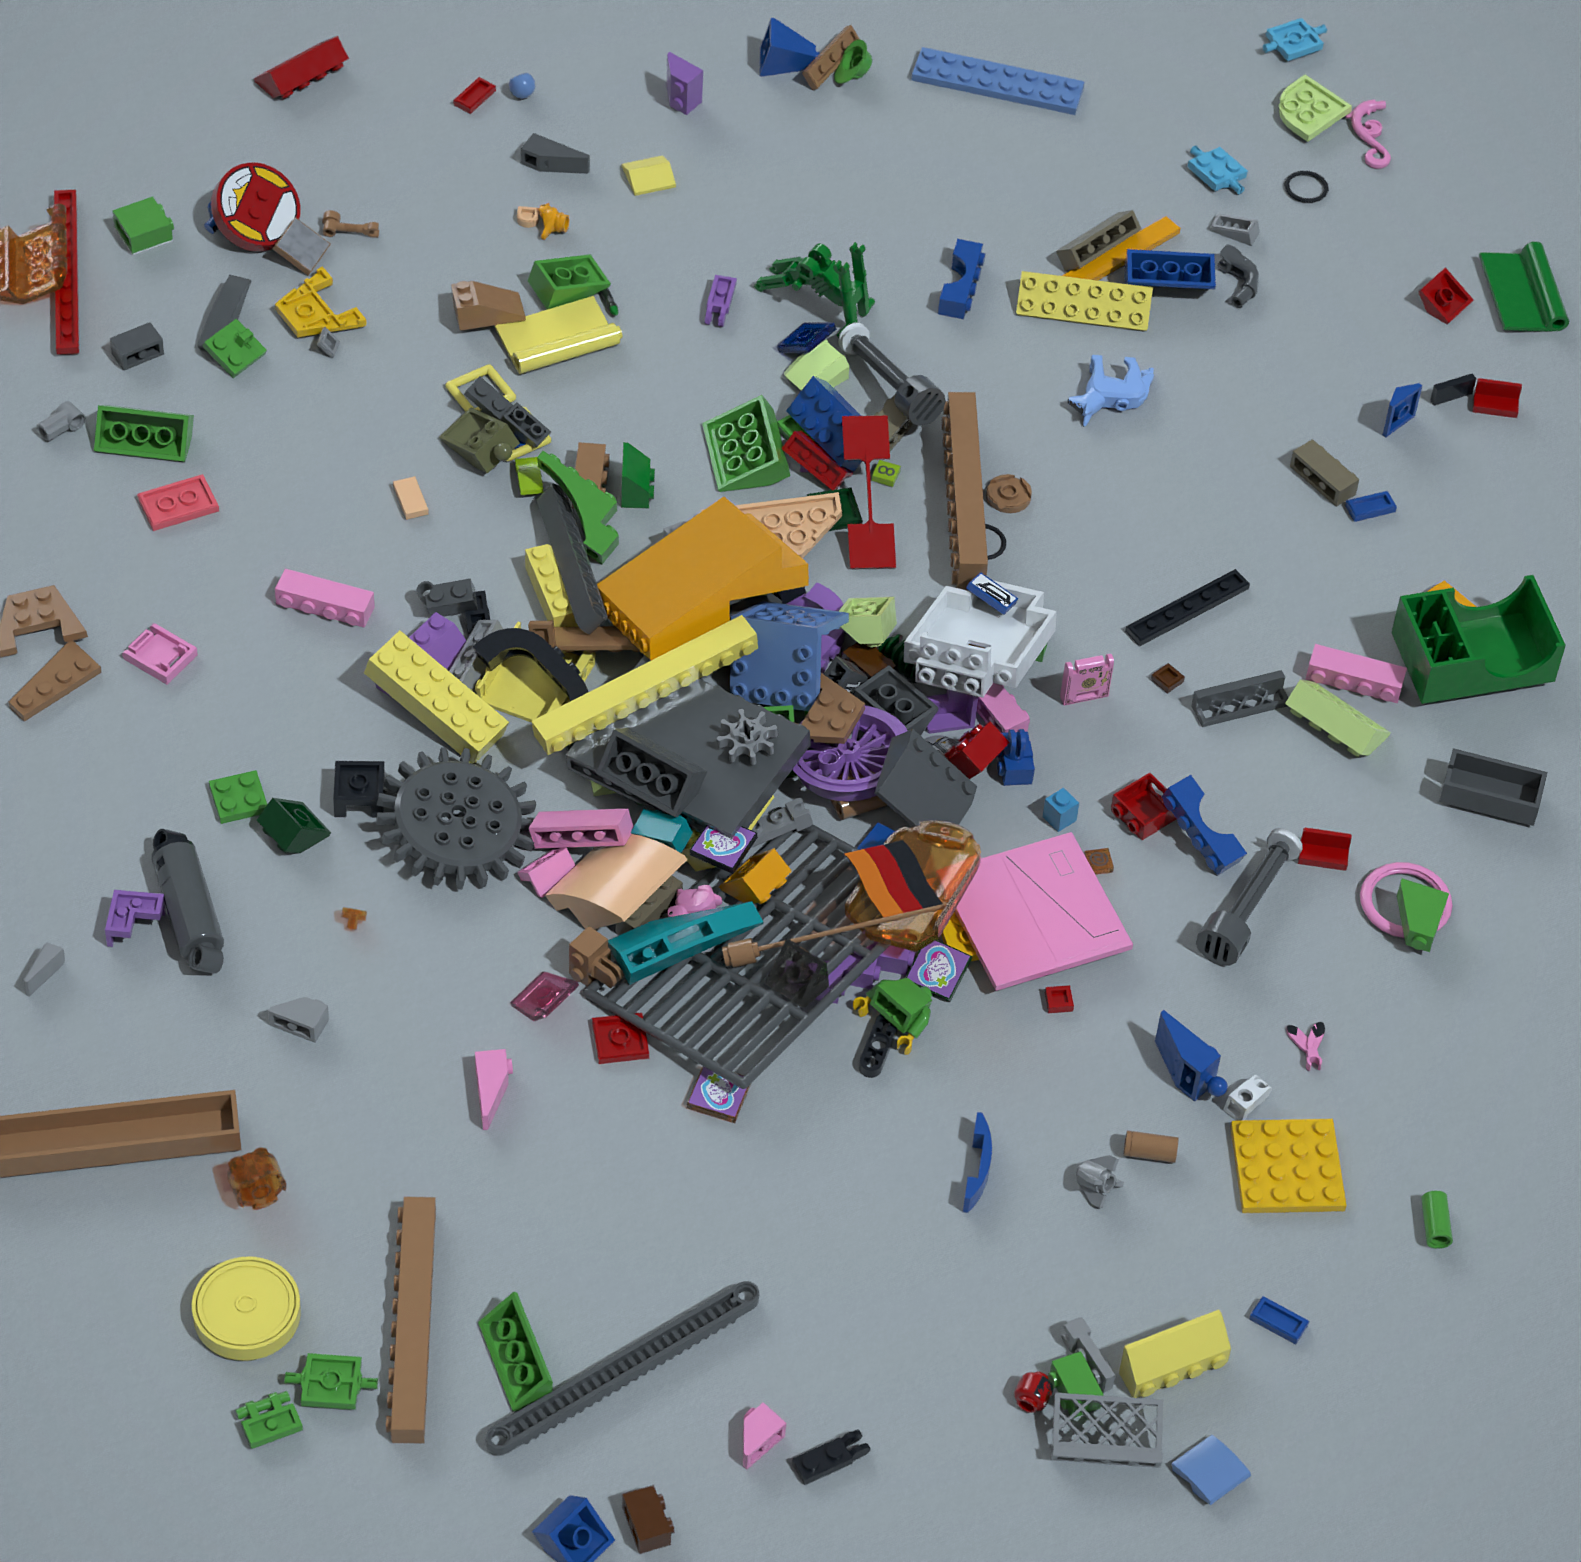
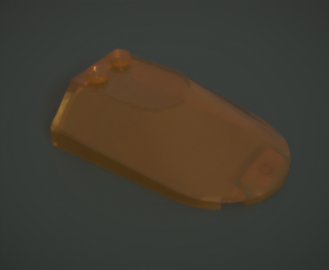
M929 820L921 821L919 826L909 829L904 826L892 833L884 842V844L903 840L910 847L919 862L928 884L941 902H947L946 907L937 911L859 928L869 940L917 952L939 939L981 862L980 845L975 841L973 834L966 828L951 822ZM861 880L845 903V916L853 924L883 918L870 900Z

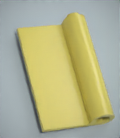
M594 296L525 316L526 320L495 325V329L519 374L620 344V339L623 338L619 326H616L614 323L608 324Z

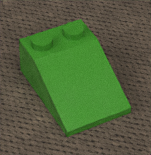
M591 254L534 261L527 280L546 309L590 297L611 285Z

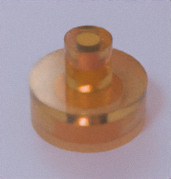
M342 908L341 917L348 918L347 928L357 930L358 920L366 921L367 911Z

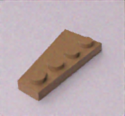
M69 641L9 701V708L25 722L101 673V666L74 641Z

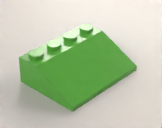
M763 395L702 423L717 487L720 492L770 486L791 476L785 452L782 450L783 444L774 409Z

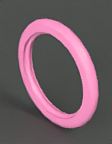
M1409 862L1385 864L1375 869L1366 877L1360 890L1361 906L1371 923L1387 934L1404 938L1402 926L1383 918L1376 911L1372 902V893L1375 885L1382 878L1389 875L1409 874L1417 876L1432 885L1434 889L1449 893L1438 930L1447 923L1451 916L1453 907L1452 897L1447 885L1438 875L1421 865Z

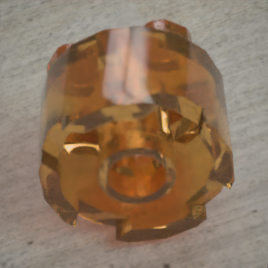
M257 1148L251 1153L232 1158L228 1163L227 1180L237 1203L242 1208H244V1205L252 1206L254 1210L268 1207L278 1201L277 1195L282 1190H286V1180L278 1161L272 1153L268 1152L267 1148Z

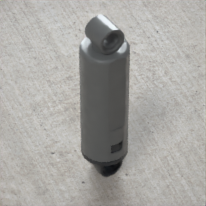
M159 829L153 839L154 851L152 852V862L161 892L164 894V902L179 952L184 959L188 960L191 969L215 974L220 971L223 965L224 956L221 950L224 947V938L195 845L183 833Z

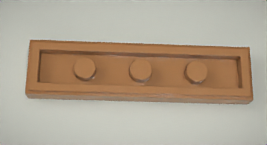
M852 25L846 26L802 72L812 90L818 89L838 68L846 48L853 41L859 39Z

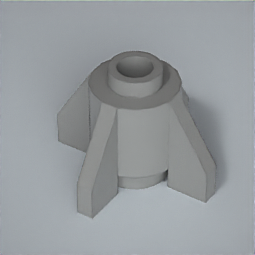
M1111 1155L1087 1160L1080 1164L1076 1171L1077 1183L1081 1186L1091 1204L1099 1208H1103L1106 1195L1102 1193H1109L1114 1186L1123 1187L1124 1182L1116 1179L1115 1175L1112 1174V1171L1116 1169L1119 1159Z

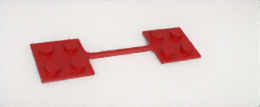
M888 415L842 416L844 460H861L865 463L868 500V521L865 524H848L850 569L896 568L894 523L878 524L873 521L870 462L872 460L890 459Z

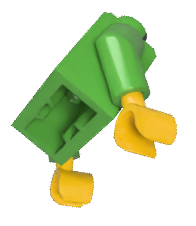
M908 978L881 980L866 993L867 996L865 998H855L853 1008L856 1010L858 1007H861L858 1014L860 1017H864L869 1012L868 1004H870L902 1033L907 1032V1036L898 1038L897 1050L900 1045L907 1044L904 1055H908L912 1050V1040L914 1038L917 1039L928 1025L931 1014L929 1008L932 1002L931 990L927 986L918 987Z

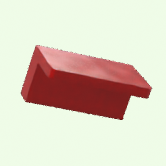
M1478 378L1473 395L1472 412L1517 418L1522 384Z
M1303 828L1300 840L1303 850L1298 856V864L1346 871L1352 835Z

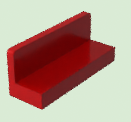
M794 431L782 447L784 452L831 490L838 489L846 477L853 475L851 470L841 467L819 444L802 431Z

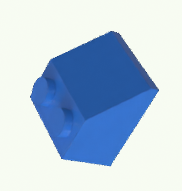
M569 1495L532 1531L544 1551L556 1562H594L615 1541L589 1500L585 1497Z

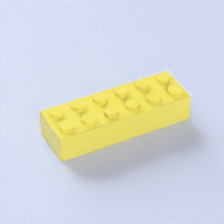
M400 630L368 660L364 674L460 755L464 748L470 749V763L475 764L504 735L509 721Z

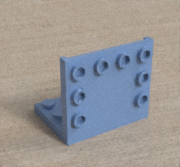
M763 601L732 615L731 620L743 615L757 633L758 649L730 664V693L739 695L750 703L770 706L793 705V709L809 711L820 694L821 636L829 634L830 631L839 629L840 626L848 623L849 613Z

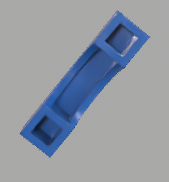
M957 239L951 269L959 273L962 278L956 282L944 284L939 300L938 315L964 320L966 311L971 310L973 298L970 297L975 296L977 288L975 281H979L981 275L979 265H984L986 253H982L983 243Z
M1189 775L1168 787L1161 798L1165 807L1176 817L1180 828L1185 830L1191 838L1193 846L1201 852L1207 866L1218 876L1238 864L1247 852L1234 834L1217 833L1203 822L1199 806L1205 793L1192 775Z

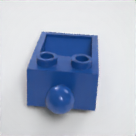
M1165 1010L1160 1012L1155 1043L1175 1086L1194 1102L1206 1091H1209L1211 1095L1216 1097L1224 1095L1228 1089V1084L1224 1078L1217 1076L1221 1059L1218 1051L1214 1047L1207 1045Z

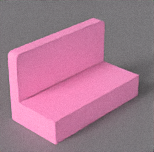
M554 848L517 873L521 881H530L538 897L543 898L576 865L567 848Z

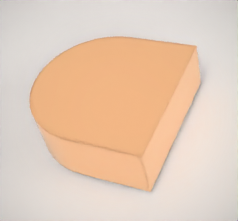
M518 206V224L525 228L536 226L539 222V208Z

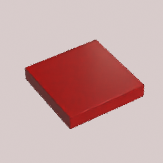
M635 1013V1015L643 1019L642 1013ZM617 1015L592 1018L599 1064L649 1059L646 1032Z

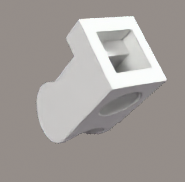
M1254 1075L1228 1096L1223 1110L1235 1120H1246L1248 1114L1267 1099L1272 1091V1087L1260 1077Z

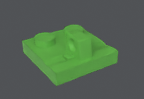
M237 319L206 340L202 346L232 378H235L267 352L266 348L253 336L254 334L250 329H246Z

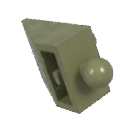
M472 407L439 436L442 442L472 466L487 474L499 462L508 460L512 455V450L520 444L506 423Z

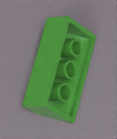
M98 405L94 451L185 462L192 439L194 415Z

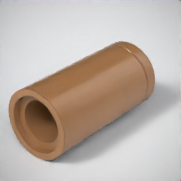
M1127 1130L1124 1156L1171 1163L1176 1162L1178 1137Z

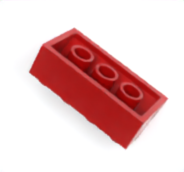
M335 36L253 78V80L272 98L281 96L283 99L293 94L292 89L298 87L300 90L310 85L309 80L315 77L317 81L327 76V70L332 69V71H336L344 66L343 62L348 60L349 57L339 37Z

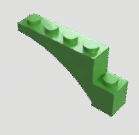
M542 451L537 457L538 467L547 473L568 496L583 527L585 536L583 544L587 555L603 564L619 545L618 532L610 525L605 526L617 512L616 498L609 492L604 493L598 489L592 480H585L579 476V473L573 467L563 465L554 454H547L545 451Z

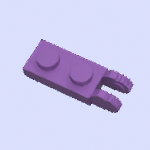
M715 275L707 301L705 324L710 325L712 314L716 312L720 313L718 326L724 327L726 314L729 313L736 288L737 278Z

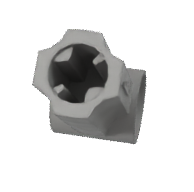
M66 401L59 405L55 414L38 423L37 430L45 441H50L68 429L72 431L80 429L86 421V416L70 401Z

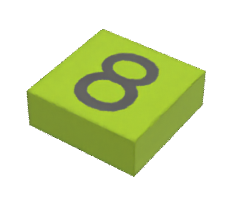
M879 460L872 474V481L893 487L900 473L901 466Z

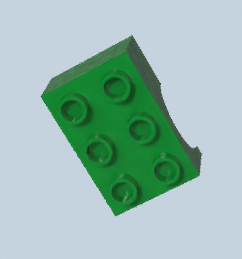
M1534 575L1524 576L1519 587L1506 598L1480 607H1469L1457 602L1454 587L1400 596L1391 631L1422 704L1555 682L1566 647Z

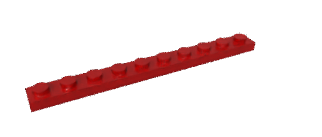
M76 189L54 190L57 355L79 353Z

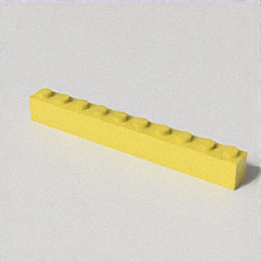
M741 615L532 721L534 737L548 755L561 751L566 746L584 739L587 735L597 730H602L607 725L623 719L641 708L647 707L650 703L667 697L672 692L686 687L704 676L710 675L713 671L730 665L733 661L753 653L758 649L757 633Z

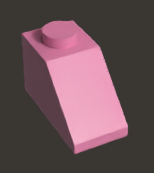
M764 1402L757 1408H751L744 1416L743 1467L746 1470L785 1437L786 1422Z

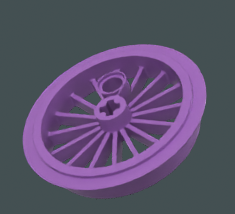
M865 706V711L853 729L851 739H847L845 744H825L814 742L813 739H810L811 745L809 747L818 751L806 750L792 770L806 788L827 799L858 801L876 796L875 790L891 739L908 730L900 720L890 713L878 708ZM860 729L865 734L859 741H856ZM850 769L854 780H847ZM857 770H858L865 778H861V779H860ZM844 771L842 780H838L837 778Z

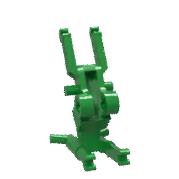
M856 242L849 248L854 281H851L849 263L846 262L842 266L840 260L837 262L830 260L832 257L830 249L824 244L818 243L809 251L808 257L776 259L769 270L773 274L778 275L760 277L754 285V288L759 292H763L766 289L787 287L792 284V288L795 291H799L803 285H811V288L815 289L814 292L818 293L819 297L824 295L834 304L843 306L846 325L837 333L838 338L845 327L852 323H858L857 307L859 315L865 317L875 304V300L869 297L867 271L863 258L866 247L862 244L858 248Z

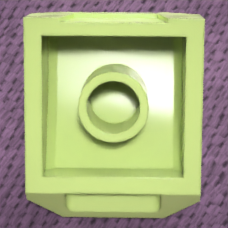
M823 340L811 351L802 353L786 369L784 374L801 391L813 376L827 381L834 388L849 378V364L844 355L839 353L827 340Z

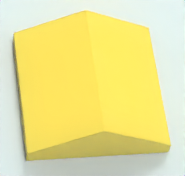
M663 155L622 164V169L635 196L676 187L670 162Z

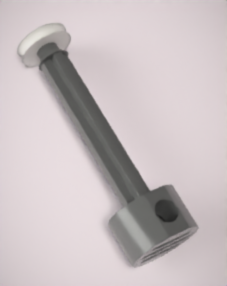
M858 322L845 327L838 340L841 350L848 355L858 354L896 390L895 405L913 424L923 426L934 422L944 410L946 401L943 392L923 375H914L909 378L869 341L870 331L863 324Z
M1276 828L1271 831L1267 837L1268 853L1229 912L1216 911L1212 913L1198 933L1196 945L1199 951L1213 963L1225 966L1236 963L1248 945L1251 931L1245 922L1284 862L1297 859L1303 850L1300 839L1291 831L1283 828Z

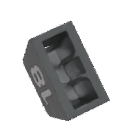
M837 656L824 673L825 676L852 695H854V689L866 682L868 678L855 664Z

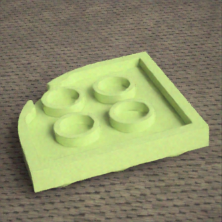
M1305 74L1283 91L1280 98L1279 114L1283 123L1290 130L1309 142L1349 114L1352 105Z

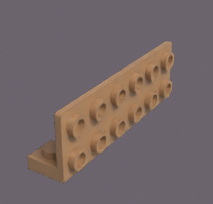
M553 620L530 621L528 624L529 631L538 634L552 647L557 646L564 653H571L575 650H585L589 653L597 652L598 650H609L610 652L632 650L640 652L616 626H599L591 634H587L579 627H554Z

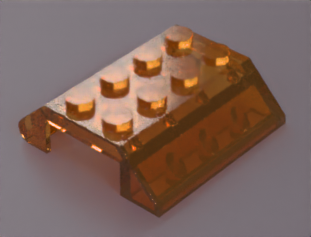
M56 204L46 208V211L51 215V222L19 236L9 225L0 228V301L26 304L62 288L67 274L66 207L63 204Z

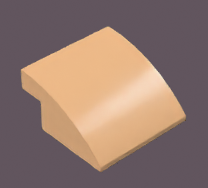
M631 834L625 846L594 847L545 896L556 911L569 908L585 929L588 926L596 929L625 922L688 859L685 855L665 844L647 837Z

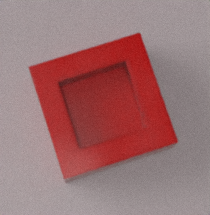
M1070 985L1045 987L1048 1013L1073 1012L1074 1003Z

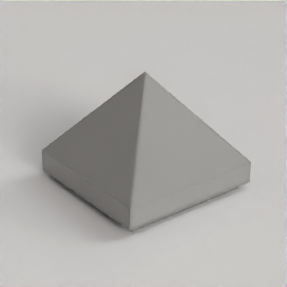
M324 327L317 342V347L333 358L340 341Z

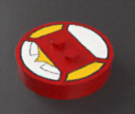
M243 163L230 169L217 183L211 198L212 215L221 233L236 246L249 251L263 252L272 250L295 217L300 219V201L292 183L280 171L262 163Z

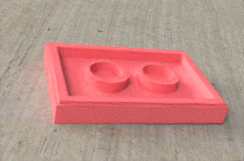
M203 474L137 494L138 501L153 531L219 512V505Z

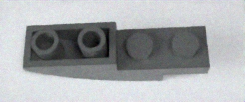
M479 377L464 393L466 397L481 409L480 412L506 423L517 440L537 448L551 433L546 426L518 402L513 405L482 377Z

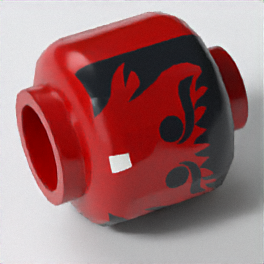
M1039 1371L1035 1373L1028 1372L1021 1377L1014 1391V1397L1017 1405L1022 1410L1034 1413L1042 1411L1047 1406L1054 1388L1046 1374Z

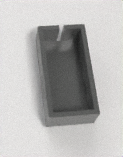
M1453 748L1439 802L1534 826L1548 772Z

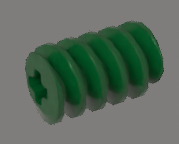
M897 634L894 637L887 638L879 646L878 651L885 657L890 658L896 665L897 670L903 673L907 679H910L912 683H917L915 682L916 665L904 662L905 640H903V636Z

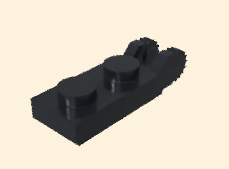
M854 1430L846 1433L842 1438H836L792 1458V1465L804 1485H807L851 1465L853 1461L868 1454L871 1449L868 1443H863L855 1446L850 1452L846 1447L858 1442L862 1438L860 1430Z

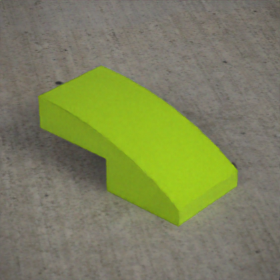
M537 457L515 459L520 494L544 493Z

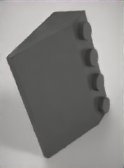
M911 729L891 739L875 794L921 835L931 839L932 844L937 849L942 850L971 807L977 786L914 729Z

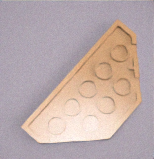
M839 492L735 505L744 514L751 513L802 559L842 517Z

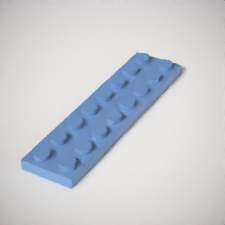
M925 47L921 48L912 73V81L1072 115L1076 114L1085 81Z

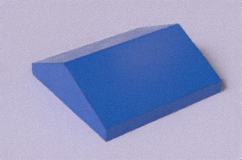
M1416 383L1395 388L1383 430L1385 438L1415 417L1423 385Z

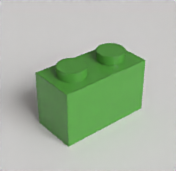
M1081 1351L1052 1361L1048 1378L1058 1393L1104 1396ZM1060 1400L1062 1408L1068 1410L1070 1416L1078 1410L1071 1400ZM1078 1401V1402H1079V1403L1081 1404V1406H1082L1086 1401ZM1091 1402L1084 1409L1090 1413L1101 1409V1405L1098 1402ZM1079 1412L1075 1417H1078V1416H1081V1415H1084V1414H1083L1082 1412Z

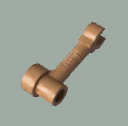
M328 210L323 214L322 223L324 226L322 232L327 237L335 236L336 231L363 233L372 238L379 236L380 230H378L379 223L377 222L365 224L341 223V216L338 212Z

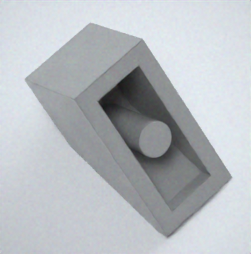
M307 997L275 1005L268 1010L270 1026L314 1043L329 1021L328 1005L320 1000H313Z

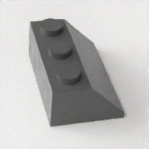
M887 666L854 689V696L864 702L865 706L878 708L890 713L900 720L908 731L914 729L920 736L939 709L937 705L891 666Z

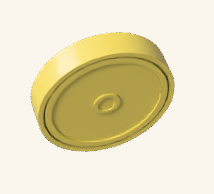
M238 1257L224 1261L210 1269L201 1278L194 1290L192 1315L196 1333L206 1347L225 1358L246 1361L269 1356L284 1347L294 1336L299 1326L301 1304L297 1284L283 1267L264 1258Z

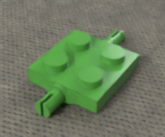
M308 1353L306 1366L302 1373H285V1383L301 1384V1406L356 1410L357 1396L361 1388L376 1390L378 1388V1378L362 1377V1357Z

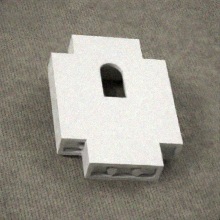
M994 581L1019 598L1016 605L1005 615L969 590L945 586L905 640L904 662L916 665L915 682L983 698L993 683L1016 688L1056 630V611L1043 608L1044 592ZM968 644L985 647V649H984V648L975 647V646H971V645H968Z

